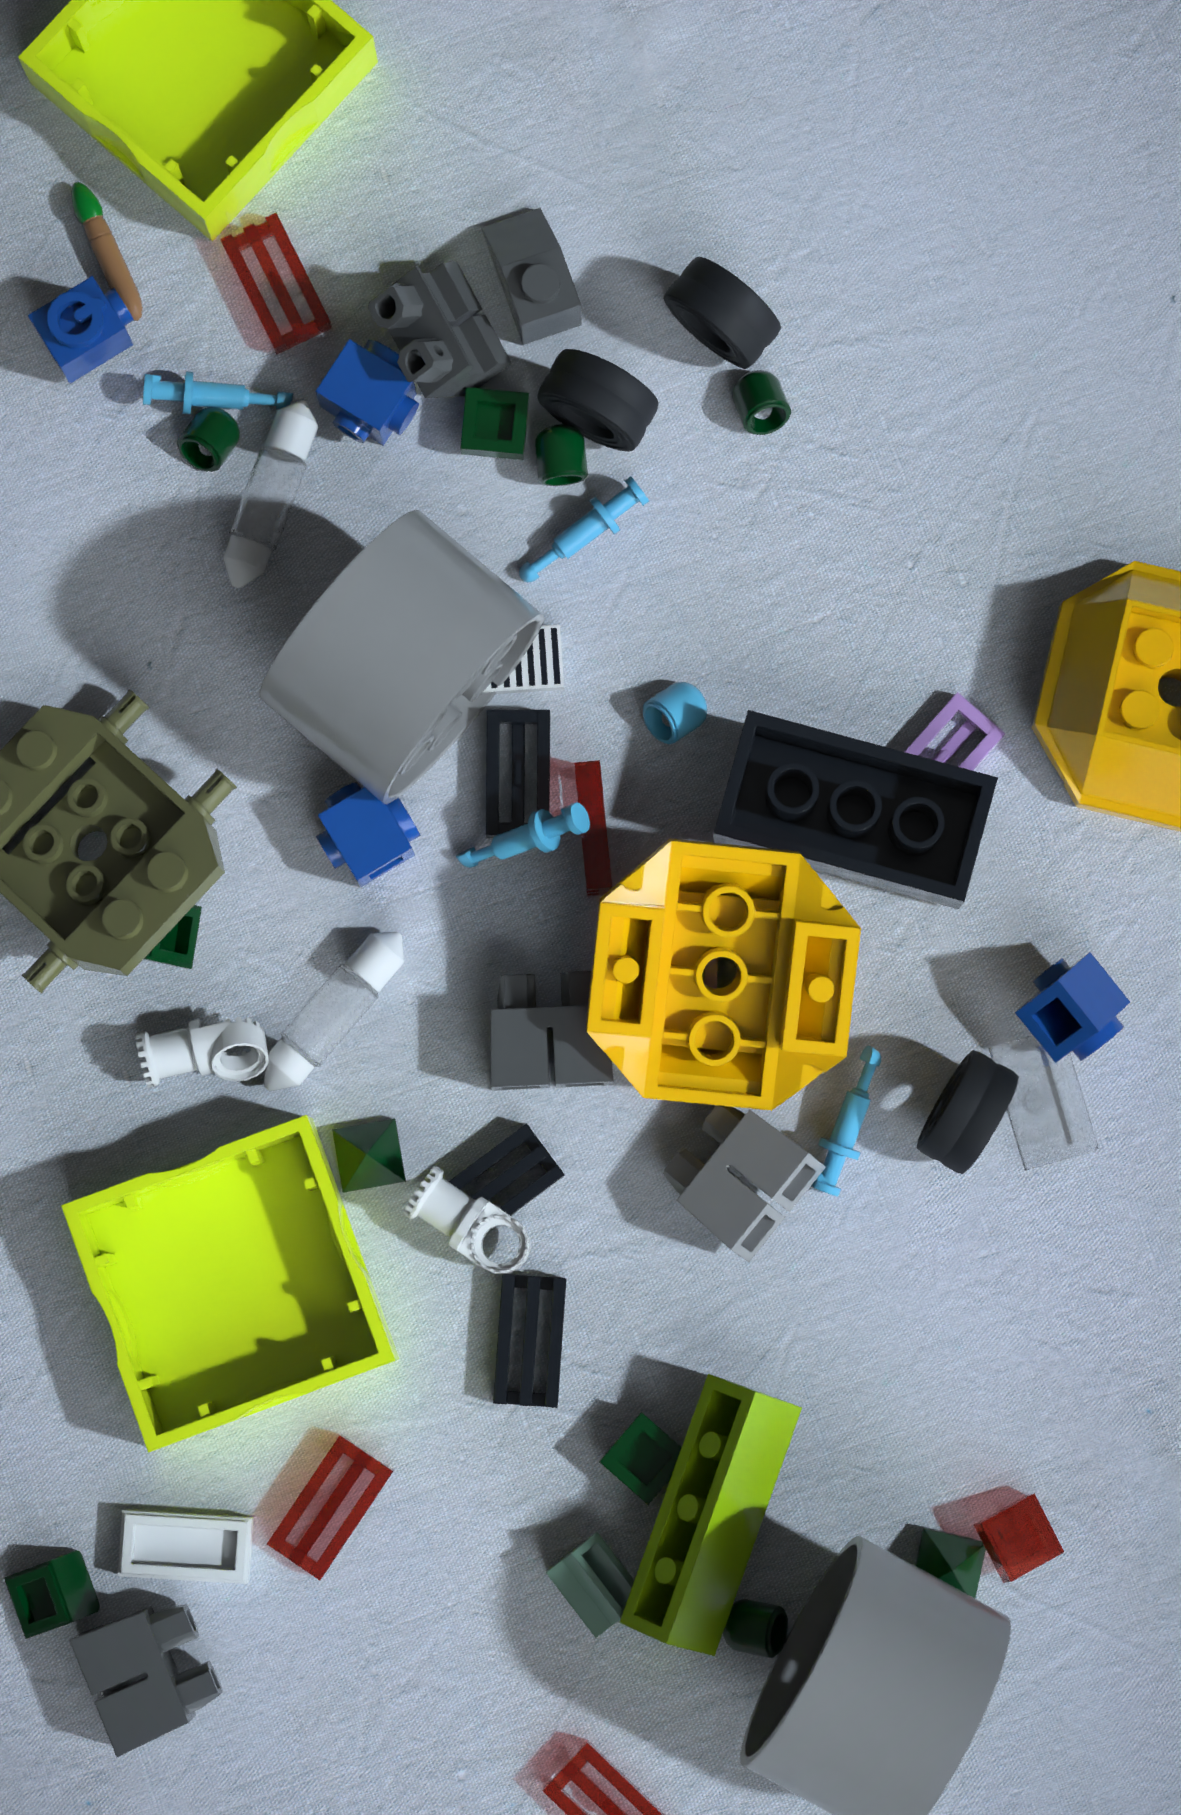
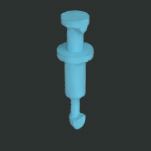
M186 371L185 383L161 381L160 375L145 374L143 405H151V399L183 402V414H191V406L243 410L249 404L276 406V409L279 410L289 406L293 399V393L277 392V395L250 393L249 389L245 388V385L193 381L194 372Z
M631 476L625 480L627 487L604 505L601 504L596 496L593 497L589 502L594 508L553 539L554 542L551 550L532 564L528 561L524 563L519 570L520 578L527 583L537 580L540 577L538 573L557 558L563 559L567 557L569 559L608 528L615 535L620 531V528L614 520L638 502L644 506L649 502V499Z
M578 802L561 808L562 814L555 817L547 810L541 809L531 813L528 824L494 836L490 846L477 851L475 847L459 853L456 857L463 866L472 868L477 866L479 861L493 856L504 860L536 847L547 853L559 847L560 835L570 831L576 835L587 832L590 827V819L584 806Z
M866 1046L861 1053L860 1060L865 1061L864 1068L856 1088H852L851 1091L846 1093L830 1139L821 1137L818 1143L819 1146L829 1151L823 1164L826 1168L811 1187L834 1196H839L841 1188L837 1187L836 1184L846 1157L858 1160L861 1152L853 1149L871 1102L867 1090L876 1066L879 1067L881 1063L880 1053L872 1046Z

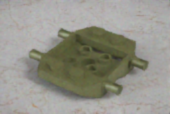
M130 689L104 717L101 715L98 719L92 715L43 705L0 750V893L51 940L47 944L49 948L22 974L41 994L67 965L73 970L80 966L88 971L128 976L225 873L217 832L212 826L215 819L210 814L237 788L236 785L216 768L215 772L192 796L188 795L185 799L182 798L125 745L128 740L123 734L149 709V706ZM91 757L96 763L81 779L75 781L70 786L68 793L36 826L27 831L24 839L8 855L2 848L73 773ZM95 831L104 832L107 837V846L103 854L95 860H80L78 848L83 837Z

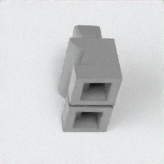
M716 1105L704 1120L702 1129L721 1144L706 1164L687 1149H684L677 1153L665 1168L663 1174L680 1194L676 1201L730 1250L750 1262L785 1219V1216L739 1180L742 1175L745 1176L771 1199L790 1212L826 1167L750 1109L744 1114L734 1107Z

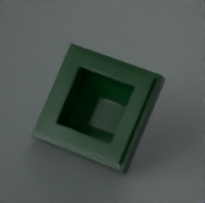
M194 905L151 950L144 960L192 969L202 907Z
M395 1118L332 1129L343 1193L406 1182Z
M923 1528L915 1566L976 1598L987 1542Z

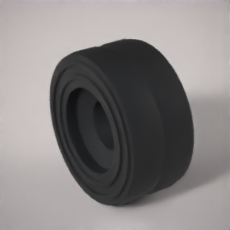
M704 257L693 259L664 295L666 306L686 330L715 354L740 368L748 369L762 355L764 349L777 337L781 329L780 322L773 311L749 286L727 269Z
M564 349L560 352L551 366L550 373L541 384L537 395L541 406L560 423L578 429L583 437L595 443L626 452L633 451L639 445L645 434L646 427L654 418L659 405L658 399L653 392L633 375L603 358L576 349Z
M972 1050L959 1064L935 1103L920 1133L917 1149L928 1157L940 1161L954 1172L964 1174L980 1156L998 1127L1016 1091L1019 1076L1004 1065L995 1063L983 1053Z

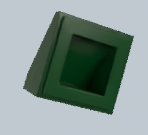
M75 1550L4 1577L25 1639L73 1623L98 1612L100 1609L96 1592L80 1551Z

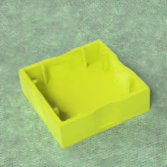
M71 0L18 56L30 84L212 242L378 63L374 37L332 0Z
M308 1115L220 1146L204 1158L169 1171L147 1173L61 1205L91 1292L104 1310L111 1326L116 1346L117 1366L148 1453L399 1360L396 1347L313 1118Z

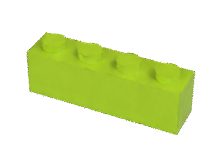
M711 1374L707 1375L619 1623L665 1644L715 1656L802 1407Z

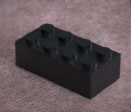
M748 710L714 830L713 843L798 851L816 871L959 910L965 902L998 777Z

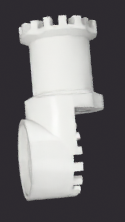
M235 1017L236 1022L233 1023L228 1018L225 1022L202 1027L200 1019L189 1021L187 1027L151 1036L147 1031L137 1033L135 1038L139 1051L138 1057L146 1059V1061L140 1063L141 1068L147 1067L143 1069L146 1085L148 1088L158 1086L160 1079L198 1071L202 1076L215 1073L216 1076L224 1080L234 1082L254 1078L262 1073L269 1063L263 1027H260V1023L257 1021L252 1023L251 1018H246L245 1022H242L241 1017ZM246 1045L252 1047L250 1048L251 1051L247 1053L245 1050L239 1056L236 1053L227 1055V1052H224L234 1046Z
M437 1166L433 1167L420 1184V1187L423 1189L421 1191L416 1189L414 1194L417 1198L413 1196L409 1200L403 1215L411 1220L418 1216L450 1238L449 1246L483 1269L496 1274H508L518 1270L526 1262L530 1253V1237L526 1228L518 1220L483 1197L474 1200L444 1180L443 1170ZM496 1226L512 1228L519 1238L517 1255L511 1261L504 1264L490 1261L483 1251L485 1234Z

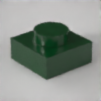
M466 387L460 446L461 455L524 460L529 393Z
M640 1412L599 1462L649 1505L671 1479L682 1447L645 1414Z

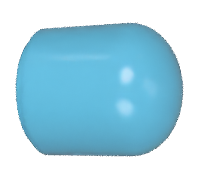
M676 682L647 700L643 705V719L648 730L656 739L665 744L676 743L701 726L707 717V703L703 694L698 688L687 682ZM662 713L667 718L670 726L663 723Z

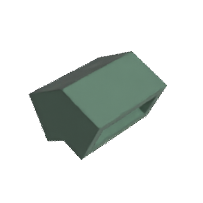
M598 1532L578 1544L546 1569V1574L595 1638L621 1620L634 1579Z

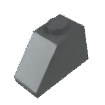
M541 208L482 227L486 244L523 345L582 325L581 302L561 247Z

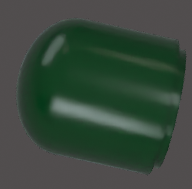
M755 370L746 373L736 382L732 398L747 432L755 435L770 434L780 429L788 421L791 415V408L781 384L774 374L764 370ZM773 407L771 414L766 419L754 417L761 410Z
M214 407L202 409L195 415L177 441L179 452L185 461L194 468L205 472L217 471L239 441V426L236 420L222 409ZM199 444L206 448L211 455L206 456L202 454Z
M558 424L547 427L538 434L535 440L538 481L547 486H565L584 481L588 476L585 441L582 433L570 425Z
M748 1599L738 1600L733 1603L723 1631L724 1639L728 1646L735 1651L774 1658L780 1653L786 1640L788 1630L787 1614L782 1606Z

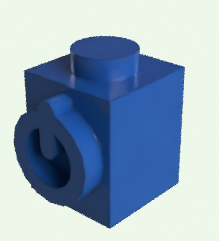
M93 276L28 315L37 333L70 384L134 345L125 328L127 324L134 321L131 313L115 288L103 293Z
M349 339L315 391L320 407L335 416L332 422L333 425L357 442L364 443L369 437L384 446L392 432L401 435L406 430L417 412L419 403L413 400L417 395L415 383L406 380L397 363L399 359L398 353L375 340L369 339L365 346L362 347Z
M354 782L336 791L324 801L329 809L320 813L318 817L326 830L317 835L316 838L333 867L336 869L346 863L360 887L365 886L415 856L409 842L421 835L399 797L389 804H384L365 787L361 789L359 784Z
M1089 952L1071 967L1061 958L1032 981L1039 992L1015 1012L1055 1063L1071 1051L1082 1061L1124 1028L1116 1015L1130 1001L1092 953Z

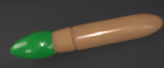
M76 182L71 190L74 214L77 220L84 226L88 241L91 243L90 246L110 290L115 288L134 321H138L142 317V300L115 238L103 218L102 206L86 185Z

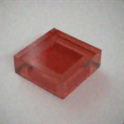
M1035 1493L1025 1495L973 1524L1003 1583L1012 1582L1064 1553Z

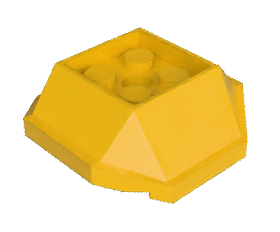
M1133 561L1061 603L1031 727L1047 757L1063 780V785L1077 808L1181 832V706L1175 707L1164 702L1158 692V683L1163 678H1175L1181 682V571Z
M669 838L599 899L586 1031L643 1098L772 1111L803 1089L822 1072H827L847 1057L861 927L798 851ZM718 957H726L736 962L737 973L735 979L724 988H711L703 982V970L711 960Z

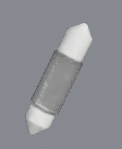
M300 400L277 410L265 445L259 449L230 527V539L223 555L230 583L234 588L239 589L263 575L272 552L278 547L307 468L305 461L318 429V424L306 401Z
M398 931L370 933L345 964H340L282 1031L281 1039L268 1053L269 1063L265 1068L264 1087L268 1091L299 1086L315 1067L322 1065L379 998V991L404 963L402 935Z

